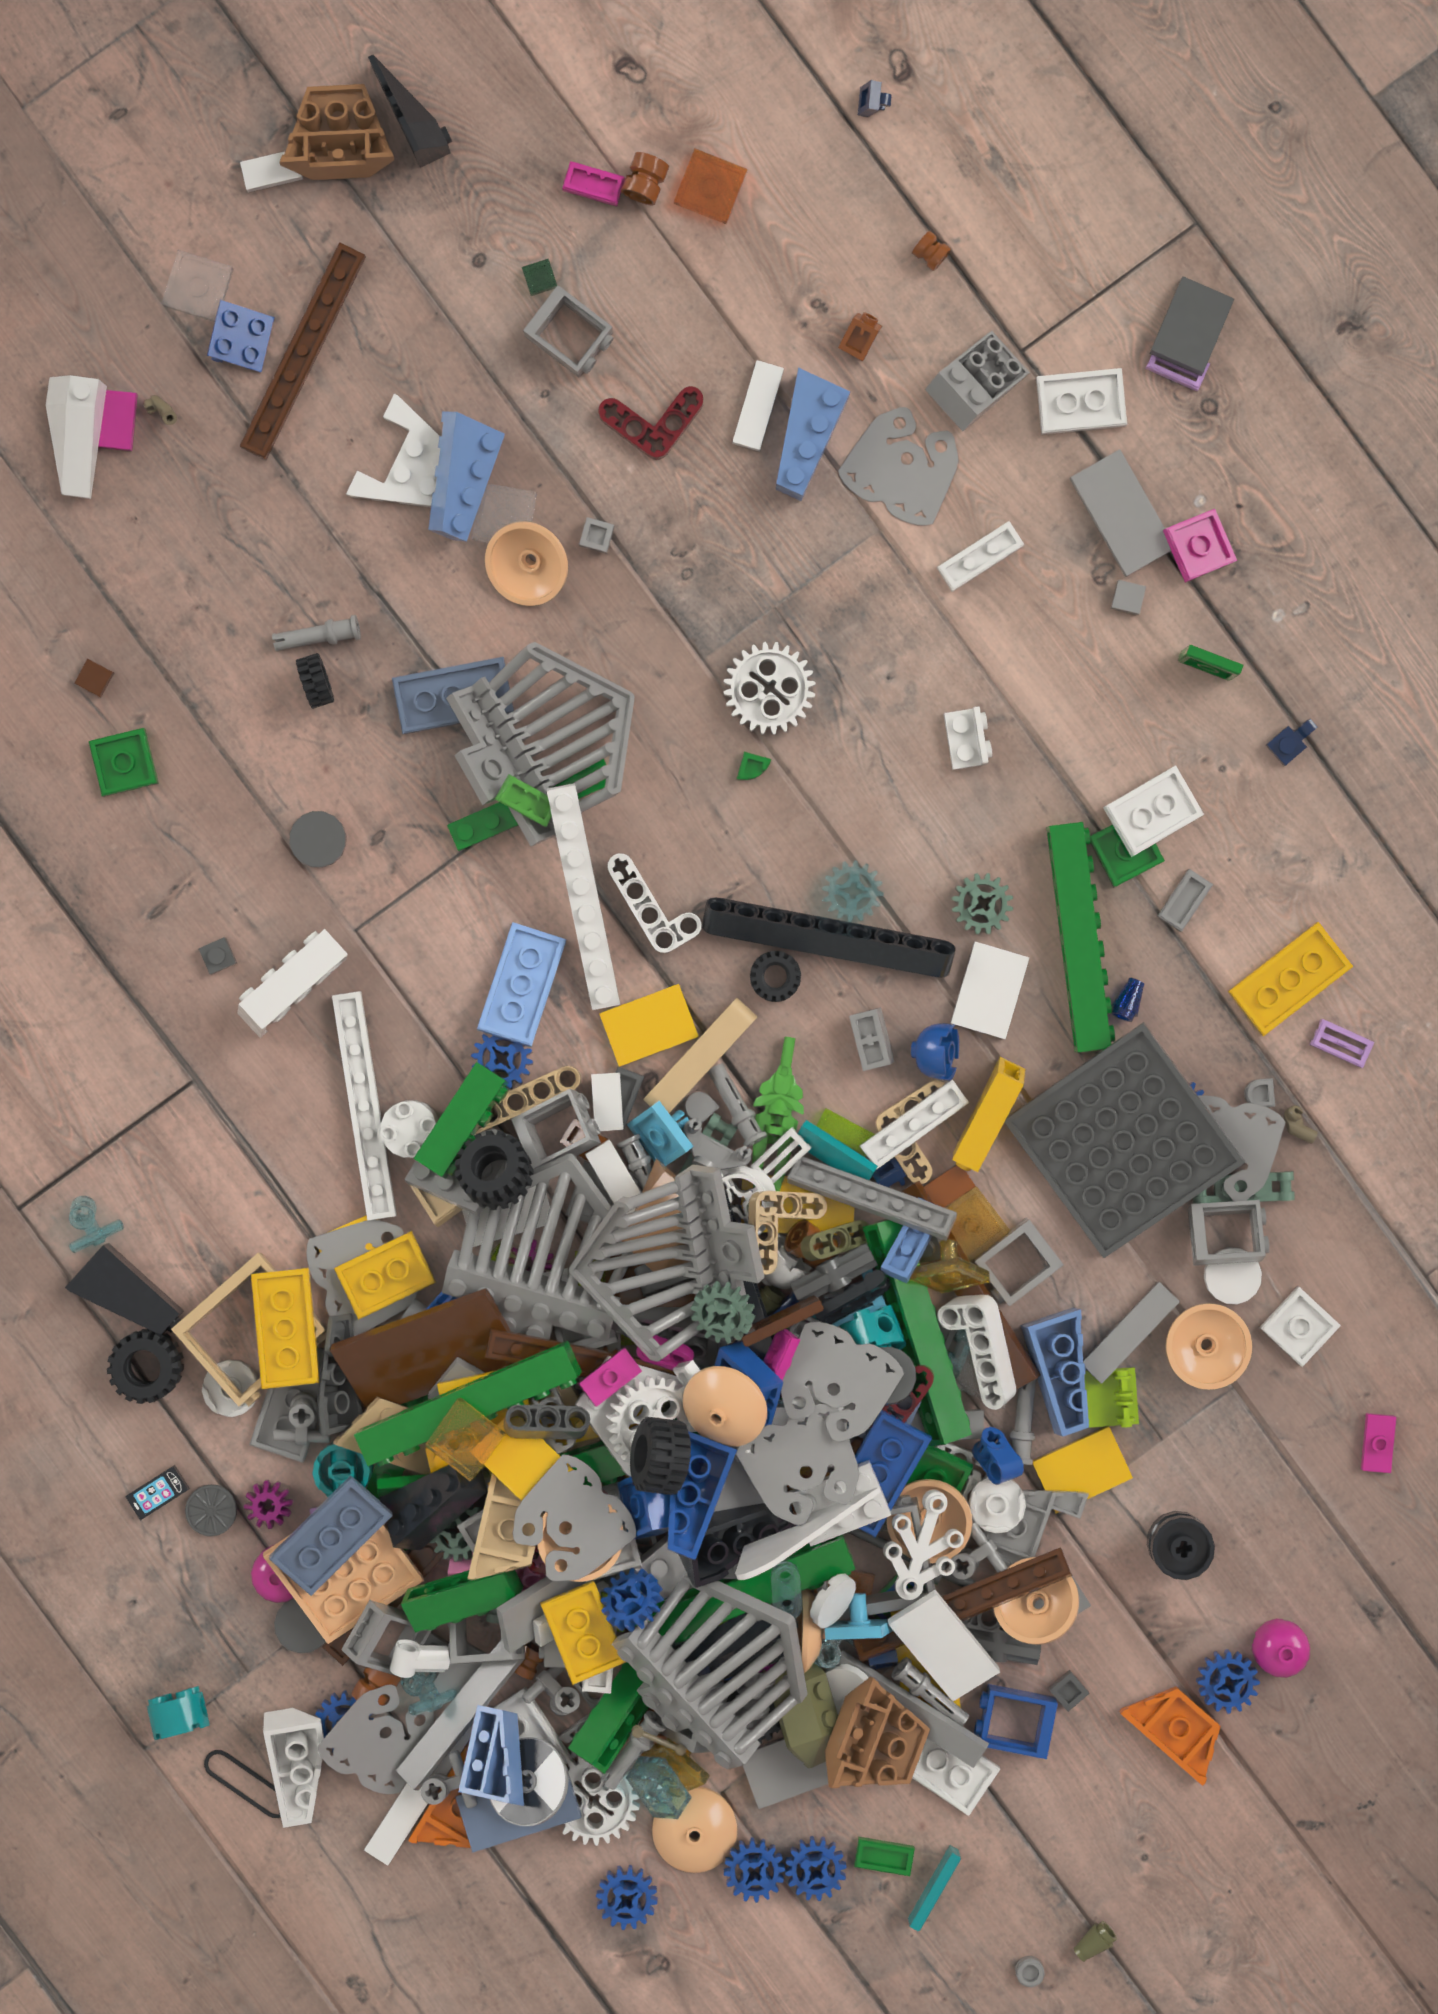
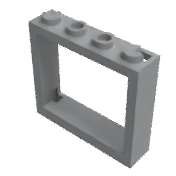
M901 1495L894 1504L891 1515L911 1512L917 1541L923 1524L918 1498H911L910 1495ZM930 1559L923 1562L922 1571L931 1567ZM934 1579L925 1583L920 1596L913 1600L901 1598L896 1590L866 1595L867 1615L905 1609L928 1593L936 1590ZM825 1581L821 1587L817 1588V1593L821 1591L822 1588L825 1591L827 1590V1581ZM849 1606L838 1620L850 1618Z

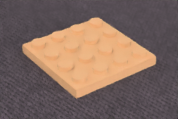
M385 1524L312 1596L269 1560V1555L289 1536L263 1552L264 1559L328 1644L356 1625L369 1600L388 1605L405 1594L408 1588L415 1587L424 1581L422 1574L406 1552L401 1548H393L390 1534Z

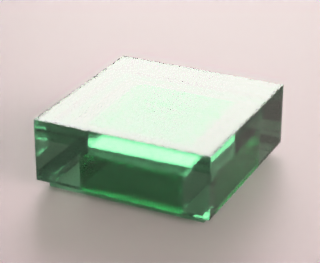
M549 258L522 267L531 296L557 287Z

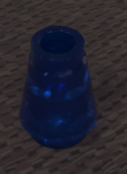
M1129 978L1111 1005L1113 1008L1111 1014L1127 1022H1132L1134 1017H1138L1145 984L1140 980Z

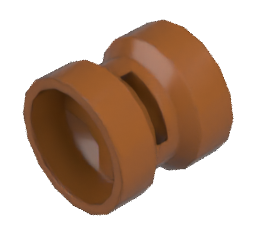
M928 231L915 246L912 254L918 259L924 258L927 267L935 271L946 259L951 248L945 243L937 242V236Z
M531 1642L525 1644V1659L515 1670L516 1674L529 1680H533L537 1673L536 1667L538 1663H542L544 1658H539V1647Z

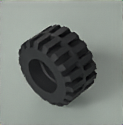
M492 1130L486 1131L485 1136H482L480 1133L474 1135L476 1139L472 1142L470 1140L464 1143L467 1146L466 1149H460L458 1152L461 1158L455 1161V1167L458 1169L455 1171L456 1178L459 1180L458 1183L474 1203L477 1202L482 1208L488 1206L490 1210H497V1207L501 1206L502 1209L509 1208L508 1203L513 1202L514 1205L519 1202L518 1197L520 1195L525 1197L528 1193L526 1186H531L533 1182L530 1176L534 1175V1170L530 1165L532 1164L530 1157L510 1134L506 1136L503 1131H497L496 1135ZM496 1160L507 1161L506 1169L501 1176L491 1181L482 1180V1173L487 1165Z
M142 1329L127 1335L113 1347V1353L108 1357L107 1361L110 1363V1367L107 1368V1374H111L112 1379L109 1382L111 1386L116 1385L118 1389L115 1392L119 1396L124 1394L126 1396L125 1400L130 1402L136 1400L137 1404L152 1403L163 1398L176 1387V1384L182 1378L180 1374L184 1370V1364H181V1359L184 1357L183 1353H179L177 1350L179 1347L178 1343H173L170 1340V1335L167 1333L159 1335L149 1331V1329ZM139 1350L150 1351L160 1362V1375L153 1382L140 1380L132 1371L131 1360L134 1353Z
M645 1417L640 1422L635 1432L630 1452V1472L636 1490L675 1495L680 1491L688 1473L691 1457L689 1431L683 1421Z

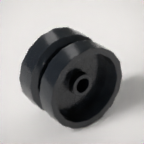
M1172 1511L1165 1513L1153 1522L1148 1531L1146 1545L1150 1557L1164 1574L1173 1579L1189 1580L1199 1577L1209 1568L1214 1559L1215 1544L1212 1534L1197 1517L1188 1512ZM1181 1541H1184V1545L1181 1548H1176L1181 1545Z

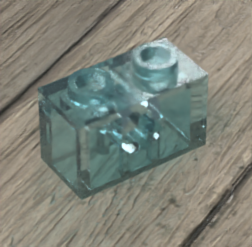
M640 1756L626 1776L629 1784L650 1814L655 1818L679 1819L692 1798L667 1760L663 1757Z

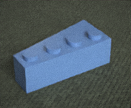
M798 368L776 483V490L800 501L804 497L850 396V391L801 368Z
M442 411L441 422H443V429L438 443L440 455L438 466L435 469L437 480L435 492L432 494L428 530L451 540L467 542L505 434L458 412Z
M1070 1308L1020 1325L1030 1358L1040 1373L1037 1380L1054 1434L1062 1437L1089 1428L1087 1390H1085L1084 1374L1086 1373L1082 1350L1084 1345L1080 1321L1082 1320L1081 1309Z

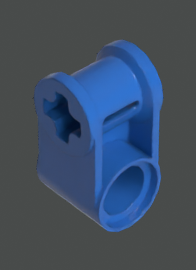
M994 1427L984 1429L981 1434V1440L975 1443L972 1448V1454L986 1472L989 1480L993 1484L999 1485L1020 1477L1024 1472L1023 1461L1006 1440L1004 1434Z

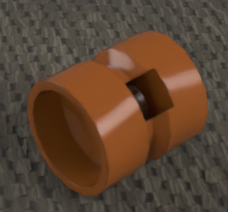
M636 152L630 165L632 175H626L621 192L636 202L653 206L656 204L661 191L658 184L664 182L669 165L656 156L644 152Z
M803 1219L795 1223L789 1230L784 1241V1248L796 1258L802 1257L805 1264L816 1270L819 1264L836 1255L815 1261H809L803 1256L801 1252L803 1238L821 1232L818 1227ZM832 1238L834 1245L838 1248L837 1240ZM822 1242L813 1245L814 1251L823 1248Z
M366 1667L363 1671L365 1678L358 1680L351 1694L358 1700L366 1692L385 1685H394L397 1688L402 1677ZM381 1695L378 1698V1704L386 1705L390 1700L389 1695Z

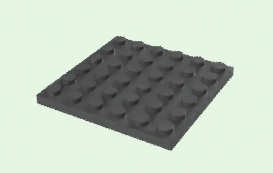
M1144 1022L1013 1112L1005 1120V1124L1103 1258L1245 1163L1238 1150Z

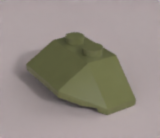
M815 1663L804 1673L808 1695L779 1720L787 1749L797 1759L802 1761L807 1768H813L826 1762L825 1749L838 1717L826 1673ZM787 1671L783 1672L778 1678L775 1679L776 1681L775 1684H773V1686H775L785 1675H787ZM787 1689L774 1701L775 1708L790 1695V1689Z

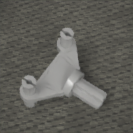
M693 1118L685 1123L683 1133L694 1146L690 1149L694 1158L692 1161L693 1165L725 1170L745 1166L750 1162L752 1151L750 1148L747 1149L748 1146H743L733 1151L701 1133L702 1122L700 1119L697 1121V1118Z

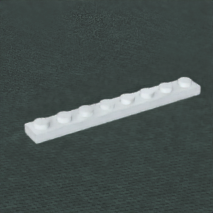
M573 783L548 788L547 795L592 1010L620 1005L576 785Z
M362 992L333 995L332 1000L367 1220L397 1216L387 1150L380 1137L382 1119Z

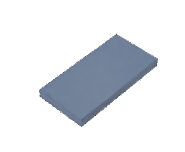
M504 657L392 678L402 734L461 724L446 698L456 691L474 685L482 677H486L488 682H490L505 667ZM507 680L496 691L497 698H500L510 690L509 681ZM513 702L504 709L507 715L514 711Z
M350 1475L269 1555V1560L312 1596L392 1517V1512Z
M569 1773L568 1790L562 1806L549 1820L535 1826H519L504 1820L495 1811L490 1799L475 1796L477 1805L468 1809L462 1794L457 1795L456 1801L472 1853L580 1819L582 1815ZM532 1776L524 1777L526 1782L524 1787H531L530 1779Z

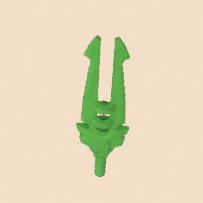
M784 1037L780 1066L770 1080L761 1084L759 1092L762 1096L757 1097L754 1101V1107L766 1105L764 1112L756 1114L755 1120L760 1129L765 1131L768 1136L753 1145L752 1164L766 1152L767 1144L776 1143L791 1127L797 1130L798 1121L792 1117V1110L804 1114V1106L799 1102L803 1098V1090L796 1084L791 1068L796 1038ZM770 1124L781 1125V1127L772 1126ZM791 1136L778 1148L777 1156L794 1141ZM791 1152L775 1166L774 1175L789 1162ZM764 1162L759 1166L762 1170ZM785 1173L774 1183L776 1191H780Z

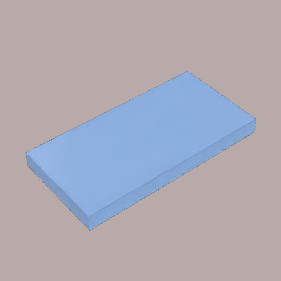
M512 922L477 1027L478 1031L532 1047L567 939Z

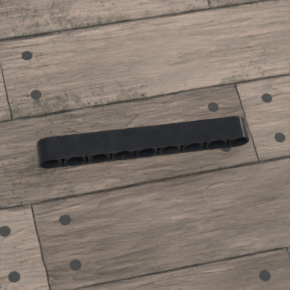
M717 897L707 900L702 922V929L706 933L715 936L939 978L947 977L950 974L956 951L955 946L946 940Z

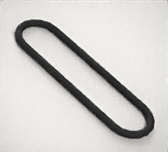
M214 1750L206 1756L204 1767L211 1777L267 1816L281 1818L280 1813L273 1814L213 1773L208 1766L209 1759L213 1755L221 1754L275 1791L273 1784L225 1751Z

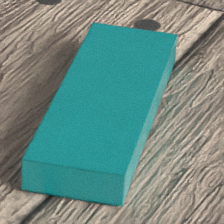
M808 1120L803 1123L797 1133L812 1147L808 1152L830 1167L869 1181L878 1167Z
M949 1845L908 1917L909 1926L916 1931L921 1930L961 1860L959 1849L952 1845Z

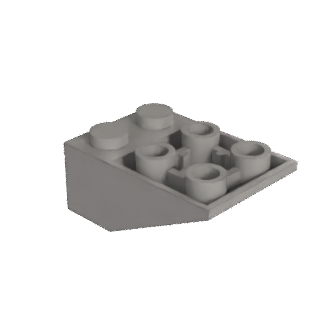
M991 331L941 370L925 390L955 424L964 431L1030 372L995 333Z

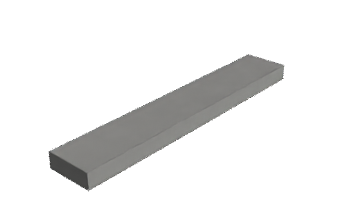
M803 1156L793 1165L787 1177V1183L945 1241L957 1218V1212Z
M501 1641L490 1654L502 1653ZM523 1660L483 1662L396 1770L413 1790H420L423 1783L428 1780L474 1723L477 1705L486 1707Z
M842 1650L833 1667L849 1664L859 1668L868 1678L870 1676L873 1677L899 1703L909 1709L930 1728L927 1739L972 1768L975 1767L987 1749L988 1742Z

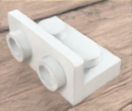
M978 706L972 709L944 713L952 770L986 765L988 758L992 757L990 740L985 741L983 730L988 729L985 712L980 713V707Z

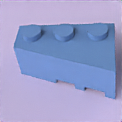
M477 1705L458 1792L524 1806L517 1713Z

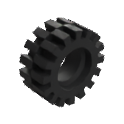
M316 653L297 659L296 666L300 675L299 678L311 708L314 709L333 703L332 687L320 655Z
M770 951L764 953L752 965L750 971L751 986L757 995L767 1001H784L795 994L800 986L801 971L799 965L791 955L785 952ZM778 965L786 971L787 979L781 987L773 988L765 982L764 974L768 967Z

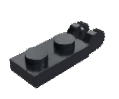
M880 1269L873 1270L872 1273L869 1272L861 1283L851 1284L838 1296L821 1301L824 1309L815 1314L816 1318L823 1323L832 1325L883 1295L884 1292H887L891 1287L890 1279Z

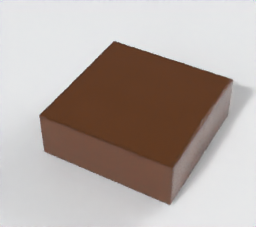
M87 658L74 684L101 698L114 672Z

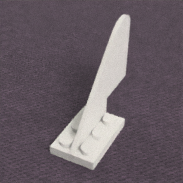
M870 1460L858 1464L859 1478L854 1497L847 1504L829 1501L825 1497L824 1487L829 1476L824 1477L822 1484L807 1491L790 1490L789 1492L807 1496L812 1500L813 1509L808 1520L803 1525L791 1527L745 1545L735 1572L737 1579H749L769 1570L807 1543L813 1546L891 1516V1511ZM837 1481L834 1484V1490L838 1494L844 1493L847 1489L846 1483L843 1481ZM793 1502L798 1515L802 1511V1505L799 1502Z

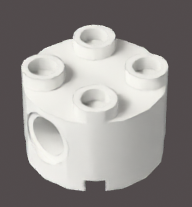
M402 1101L393 1105L384 1114L381 1122L380 1137L393 1154L403 1158H414L437 1123V1114L428 1104L421 1101Z

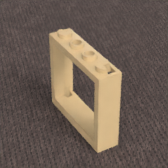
M257 1253L171 1329L238 1407L243 1406L245 1403L249 1407L262 1396L259 1393L261 1390V1379L259 1378L242 1393L193 1337L190 1331L251 1278V1274L257 1273L261 1268L265 1273L277 1271L262 1253ZM314 1313L316 1345L319 1346L326 1338L324 1333L327 1331V1327Z

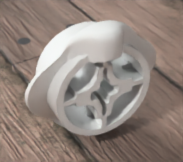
M746 1166L720 1170L733 1212L739 1214L741 1219L744 1220V1224H748V1203L750 1197L755 1192L776 1191L773 1181L763 1171ZM732 1179H746L756 1187L746 1191L741 1190ZM733 1194H737L738 1197L744 1196L743 1209L738 1204L732 1205L731 1202L734 1200ZM762 1201V1207H773L774 1202ZM761 1225L758 1229V1236L766 1229L764 1225Z

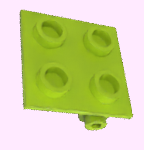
M1135 1367L1116 1368L1102 1384L1088 1371H1085L1084 1379L1085 1390H1087L1089 1428L1119 1425L1122 1428L1132 1427L1133 1424H1139Z

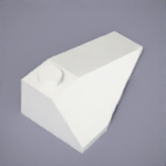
M71 375L49 378L46 411L62 495L91 499L107 386L99 379Z
M294 1708L265 1712L263 1733L283 1828L311 1823L322 1758L318 1752V1745L324 1739L321 1719Z

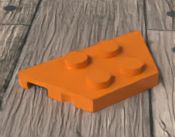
M1177 1686L1123 1707L1119 1711L1123 1717L1202 1786L1206 1783L1209 1762L1212 1761L1214 1743L1218 1738L1221 1726Z
M468 1745L464 1747L460 1754L463 1764H465ZM453 1767L451 1768L447 1777L455 1775ZM459 1788L452 1790L441 1803L436 1805L429 1804L410 1835L409 1842L416 1844L417 1842H428L440 1846L452 1844L456 1847L471 1848L456 1801V1796L462 1794L458 1792Z

